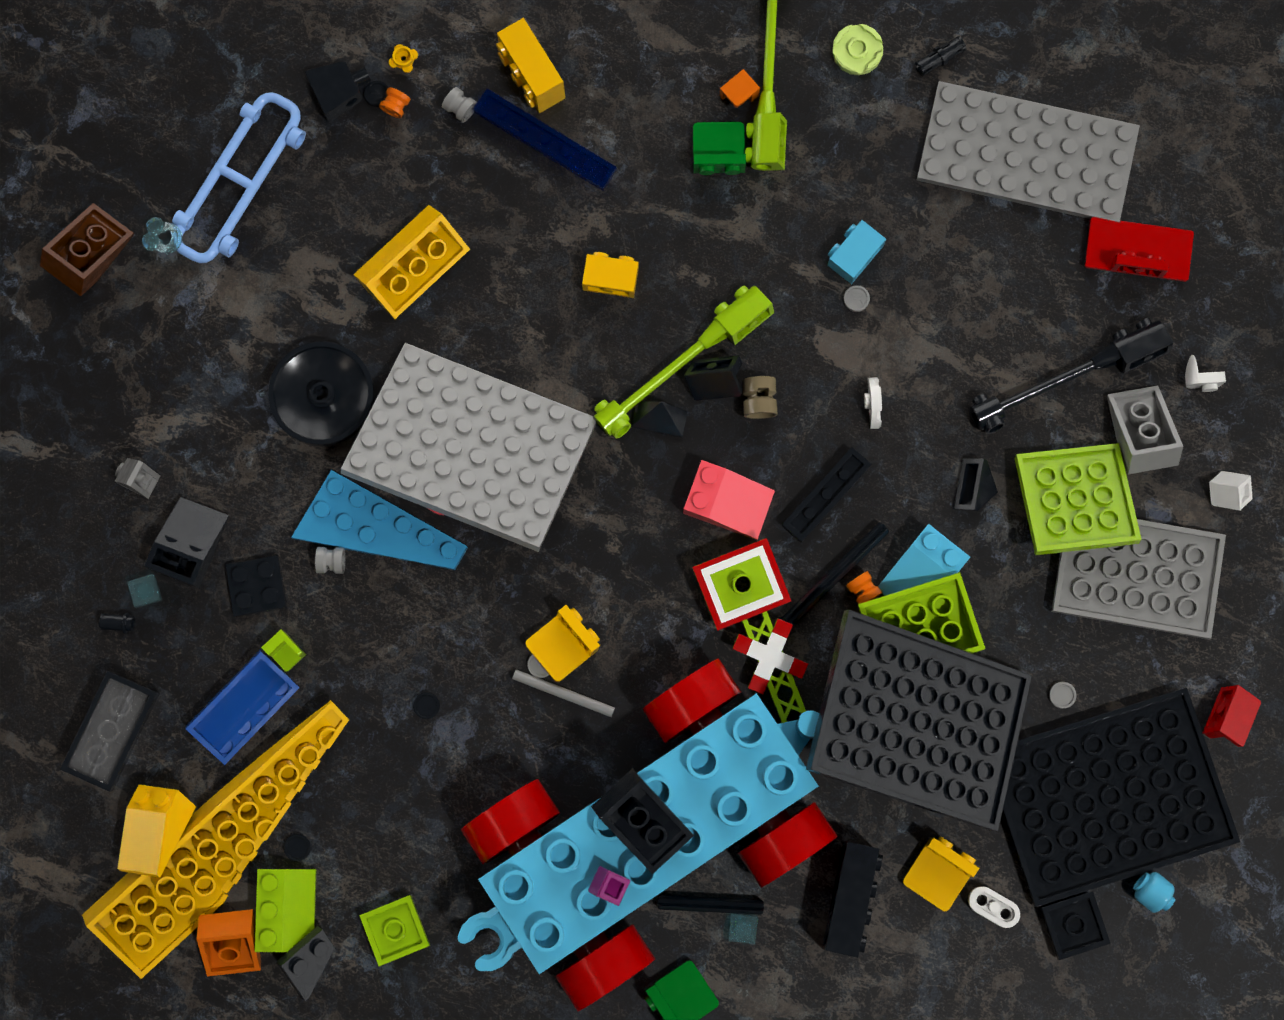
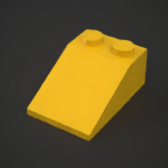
M138 785L126 808L117 869L122 872L160 878L196 806L179 790Z

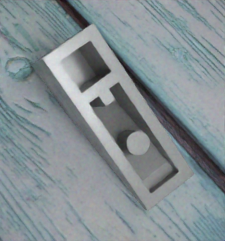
M127 458L125 463L122 462L115 473L117 477L116 483L149 499L160 478V475L145 463Z

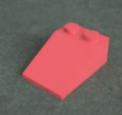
M701 460L683 514L758 540L775 490L726 468Z

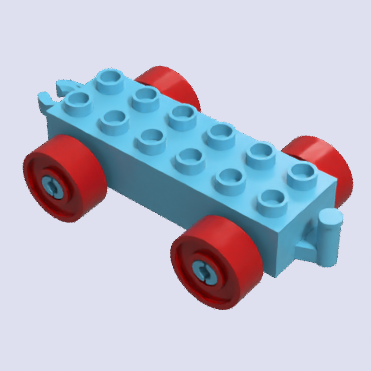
M719 658L687 676L646 705L643 711L664 743H668L687 730H690L693 734L692 737L638 772L639 776L694 835L653 874L598 817L591 807L595 802L544 836H541L538 830L556 818L560 811L539 779L521 787L465 825L461 832L481 863L484 865L506 851L509 852L511 858L478 879L495 907L487 912L471 916L462 925L458 934V941L462 944L472 941L476 934L484 928H490L498 934L500 938L498 949L492 954H484L475 962L476 969L479 971H493L501 968L513 957L514 952L523 948L537 972L541 974L573 952L578 960L555 977L578 1012L627 981L655 960L654 955L633 924L608 939L604 930L756 829L760 838L742 849L738 854L760 888H762L829 844L837 837V834L815 801L792 816L786 810L787 807L818 787L810 772L806 770V766L799 755L808 741L814 737L819 713L806 711L799 716L798 720L777 724L756 693L723 715L719 709L741 694V691ZM599 866L631 880L619 906L588 892Z

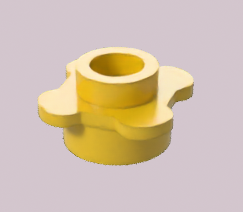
M401 44L396 45L392 54L393 58L389 59V65L392 68L403 69L405 73H410L413 70L414 60L418 58V52Z

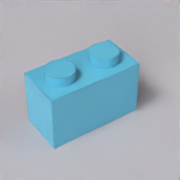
M863 220L857 226L852 224L844 234L846 237L845 241L841 245L836 243L828 253L830 257L828 266L851 285L882 249L886 241L885 237Z

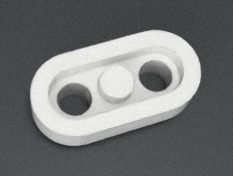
M976 887L969 893L968 904L977 914L1004 928L1013 927L1018 923L1020 910L1014 902L987 887ZM979 895L985 896L986 902L984 905L977 903ZM1003 909H1008L1010 913L1007 919H1003L1000 915Z

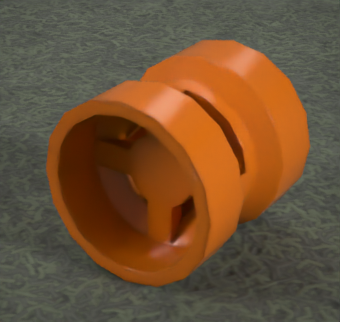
M868 571L846 585L848 590L856 595V602L858 604L873 600L882 594L880 588L872 583V577Z

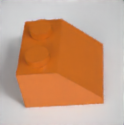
M253 909L199 915L196 940L207 977L261 970L260 952H255L256 919Z

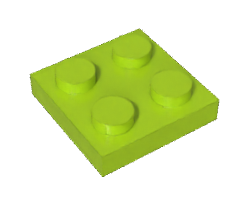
M411 895L359 915L378 966L430 946Z

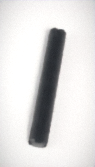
M659 895L657 907L660 910L761 915L764 912V901Z

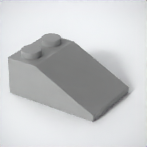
M1159 386L1108 394L1107 400L1116 440L1120 445L1127 474L1178 466L1183 444Z

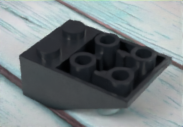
M180 497L154 541L144 567L200 589L230 516Z

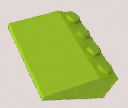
M960 572L858 604L860 614L971 654L985 649Z

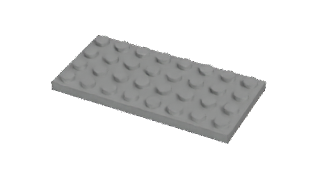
M939 81L916 180L1091 219L1092 217L1120 222L1140 125Z

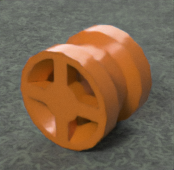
M389 87L386 91V98L380 102L379 108L395 118H402L404 114L403 108L409 104L411 99L403 92Z

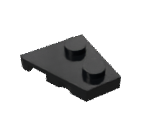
M319 926L314 928L276 962L300 998L305 1002L310 998L335 949L324 930Z

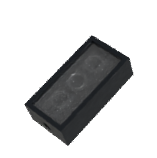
M107 671L60 770L109 792L113 791L159 693L111 671Z

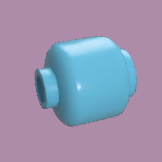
M1157 872L1144 873L1134 884L1135 899L1153 913L1162 909L1167 911L1175 902L1173 897L1175 892L1174 885Z

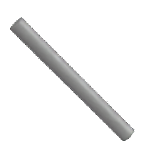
M517 669L514 672L513 680L606 716L612 717L615 710L613 706Z

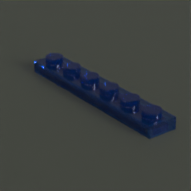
M489 89L485 90L473 108L474 113L602 191H604L617 171V167Z

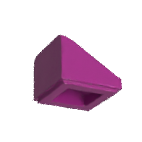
M599 866L588 892L619 906L631 880Z

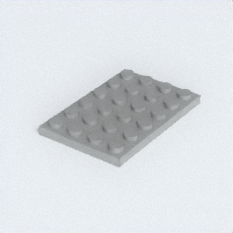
M1137 519L1142 539L1139 544L1060 553L1051 612L1211 639L1225 546V534Z

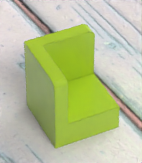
M282 629L261 647L286 672L291 670L306 656V653Z

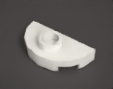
M877 377L867 378L868 393H864V407L869 409L870 429H879L882 422L880 411H882L881 387H879V379Z

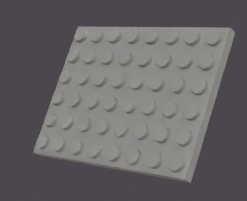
M405 343L341 467V474L539 552L597 421L589 414Z

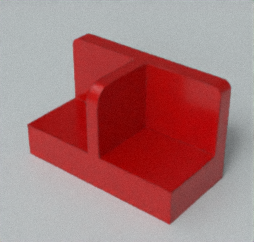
M1239 685L1221 687L1203 734L1210 739L1225 737L1236 746L1243 747L1261 701Z

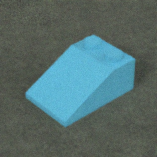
M928 524L878 587L882 594L886 596L956 574L969 560L970 556Z

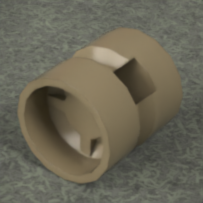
M755 376L743 379V395L747 397L743 401L744 417L764 419L777 416V400L773 398L776 394V378Z

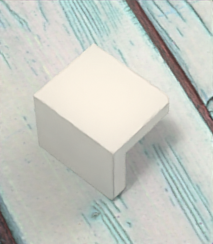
M1221 471L1209 482L1211 504L1213 506L1241 510L1252 500L1251 475Z

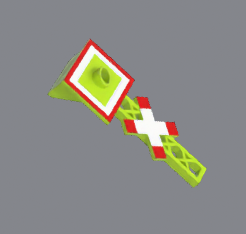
M767 538L692 567L717 631L742 621L747 637L738 634L732 649L755 658L758 662L747 688L764 694L766 687H768L781 723L787 722L790 709L796 710L801 714L806 712L792 675L802 679L808 663L789 656L782 651L793 624L777 618L773 627L767 613L768 610L791 602ZM742 576L746 577L750 584L745 592H739L735 587L736 580ZM762 614L763 620L759 628L749 625L748 618ZM765 625L767 627L768 632L763 631ZM752 630L757 632L755 638ZM761 634L769 637L766 645L758 642ZM774 668L781 670L778 678L772 676ZM785 675H786V678H787L788 682H786V681L783 680V678H784ZM771 679L776 681L775 686H773ZM781 684L790 687L792 690L788 703L778 699L777 692ZM794 700L796 701L798 707L793 705ZM781 704L786 706L785 711H783Z

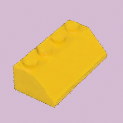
M428 205L353 275L370 295L396 319L464 256L470 248L442 213Z

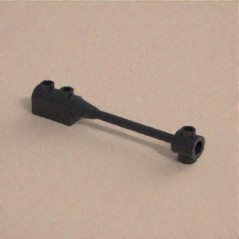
M1150 318L1143 319L1136 324L1137 330L1128 333L1126 329L1116 332L1112 336L1114 341L1110 342V345L1090 358L1089 361L1000 402L995 396L988 398L986 394L978 395L972 400L974 405L970 407L971 416L979 430L984 429L987 434L995 433L1005 426L1004 411L1092 370L1119 365L1122 372L1127 373L1170 353L1174 342L1161 321L1157 320L1152 323Z

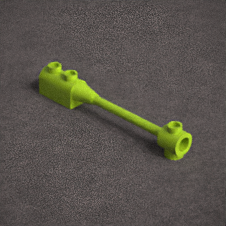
M767 0L763 91L760 95L753 123H747L746 127L747 137L752 138V147H748L745 150L746 162L751 163L753 169L761 171L785 170L787 120L781 112L776 113L773 92L777 0Z
M746 286L740 287L734 294L736 300L728 305L726 302H723L716 307L714 313L717 316L713 318L714 320L699 337L698 341L620 405L615 400L610 403L606 400L599 402L594 408L597 414L593 416L598 425L609 437L613 435L617 439L625 435L631 428L630 418L626 414L629 410L704 349H708L726 338L734 345L740 342L774 314L772 302L756 286H752L750 289Z

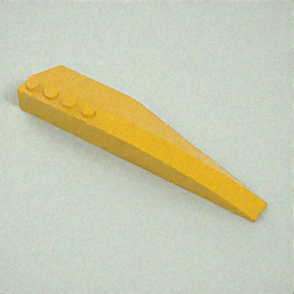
M330 700L295 727L192 814L160 878L127 873L82 914L86 927L142 979L198 927L199 915L212 914L225 902L228 892L234 884L238 883L248 863L253 861L261 844L271 835L290 807L296 793L301 791L306 784L305 780L312 770L317 768L321 762V757L327 749H330L349 719Z

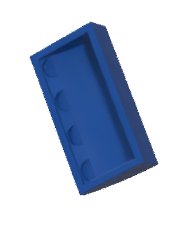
M260 649L185 726V729L225 765L300 687Z

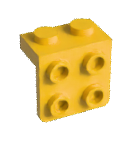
M567 605L562 607L557 612L556 617L528 638L525 643L527 649L556 682L563 680L595 654L600 647L598 643L600 639L591 628L587 630L581 623L583 618L575 608L569 609Z
M939 836L938 839L934 837L929 838L903 878V884L940 910L948 911L968 879L974 877L979 868L974 865L976 860L963 851L959 855L951 849L953 847L952 843Z

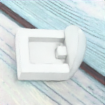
M1190 356L1185 372L1187 388H1202V392L1217 391L1218 387L1226 382L1225 372L1198 373L1195 356Z

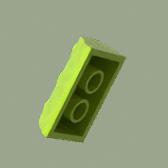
M257 869L255 952H288L315 928L316 869Z

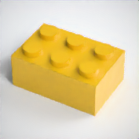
M524 17L497 32L498 43H496V46L499 50L498 56L504 66L509 65L512 71L511 77L517 87L522 86L525 92L524 98L530 108L535 107L540 114L564 100V82Z

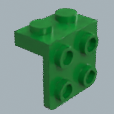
M697 122L693 125V173L701 175H712L714 173L737 175L745 173L746 154L744 124L742 122Z
M686 961L646 988L648 995L644 998L653 1012L658 1009L663 1017L662 1020H699L719 1005L718 999L692 961Z

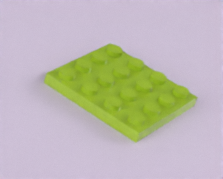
M1119 443L1016 454L1014 459L1035 555L1133 545L1141 542L1142 539Z

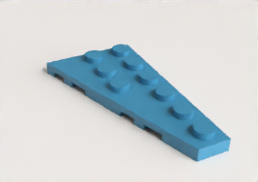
M333 470L328 474L291 537L295 540L345 548L347 550L456 570L468 549L461 542Z

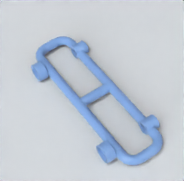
M273 92L264 93L254 101L253 105L249 103L243 105L240 111V116L244 118L194 199L185 212L178 210L175 213L172 223L177 226L172 233V244L174 249L181 255L197 263H207L213 260L218 253L228 258L231 257L238 247L239 240L230 234L286 145L297 150L304 142L306 132L298 128L301 120L300 110L296 104L280 94ZM267 103H275L289 111L291 117L251 180L229 168L227 164L252 124L256 123L260 118L262 108ZM220 175H223L246 188L210 248L204 253H199L186 246L182 242V236L185 231L191 228L198 210Z

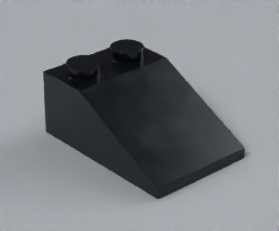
M633 768L591 806L605 825L652 874L694 836Z

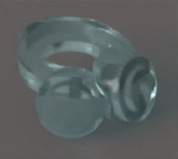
M153 217L147 221L146 228L148 233L142 238V244L147 250L173 253L180 247L182 233L178 226L170 222H163L158 217ZM170 231L171 241L169 244L164 245L163 240L159 239L158 235Z

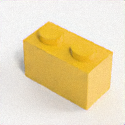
M594 252L593 255L587 254L582 282L583 290L634 298L639 262L634 261V258L629 256H619V259L611 258L608 254L602 252Z

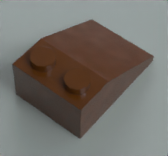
M92 203L42 248L40 266L78 295L82 296L100 279L134 236V233L96 204Z

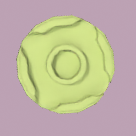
M865 24L849 25L838 32L833 42L832 54L835 63L841 70L853 75H863L870 73L880 63L883 56V42L875 29Z

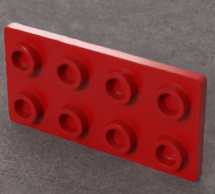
M1092 217L1089 225L1085 267L1186 282L1189 279L1194 232L1191 230L1127 221L1116 222Z

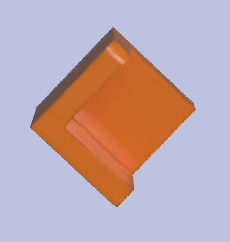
M743 69L720 88L719 96L722 99L727 97L738 108L746 100L749 99L750 102H753L759 97L760 87Z

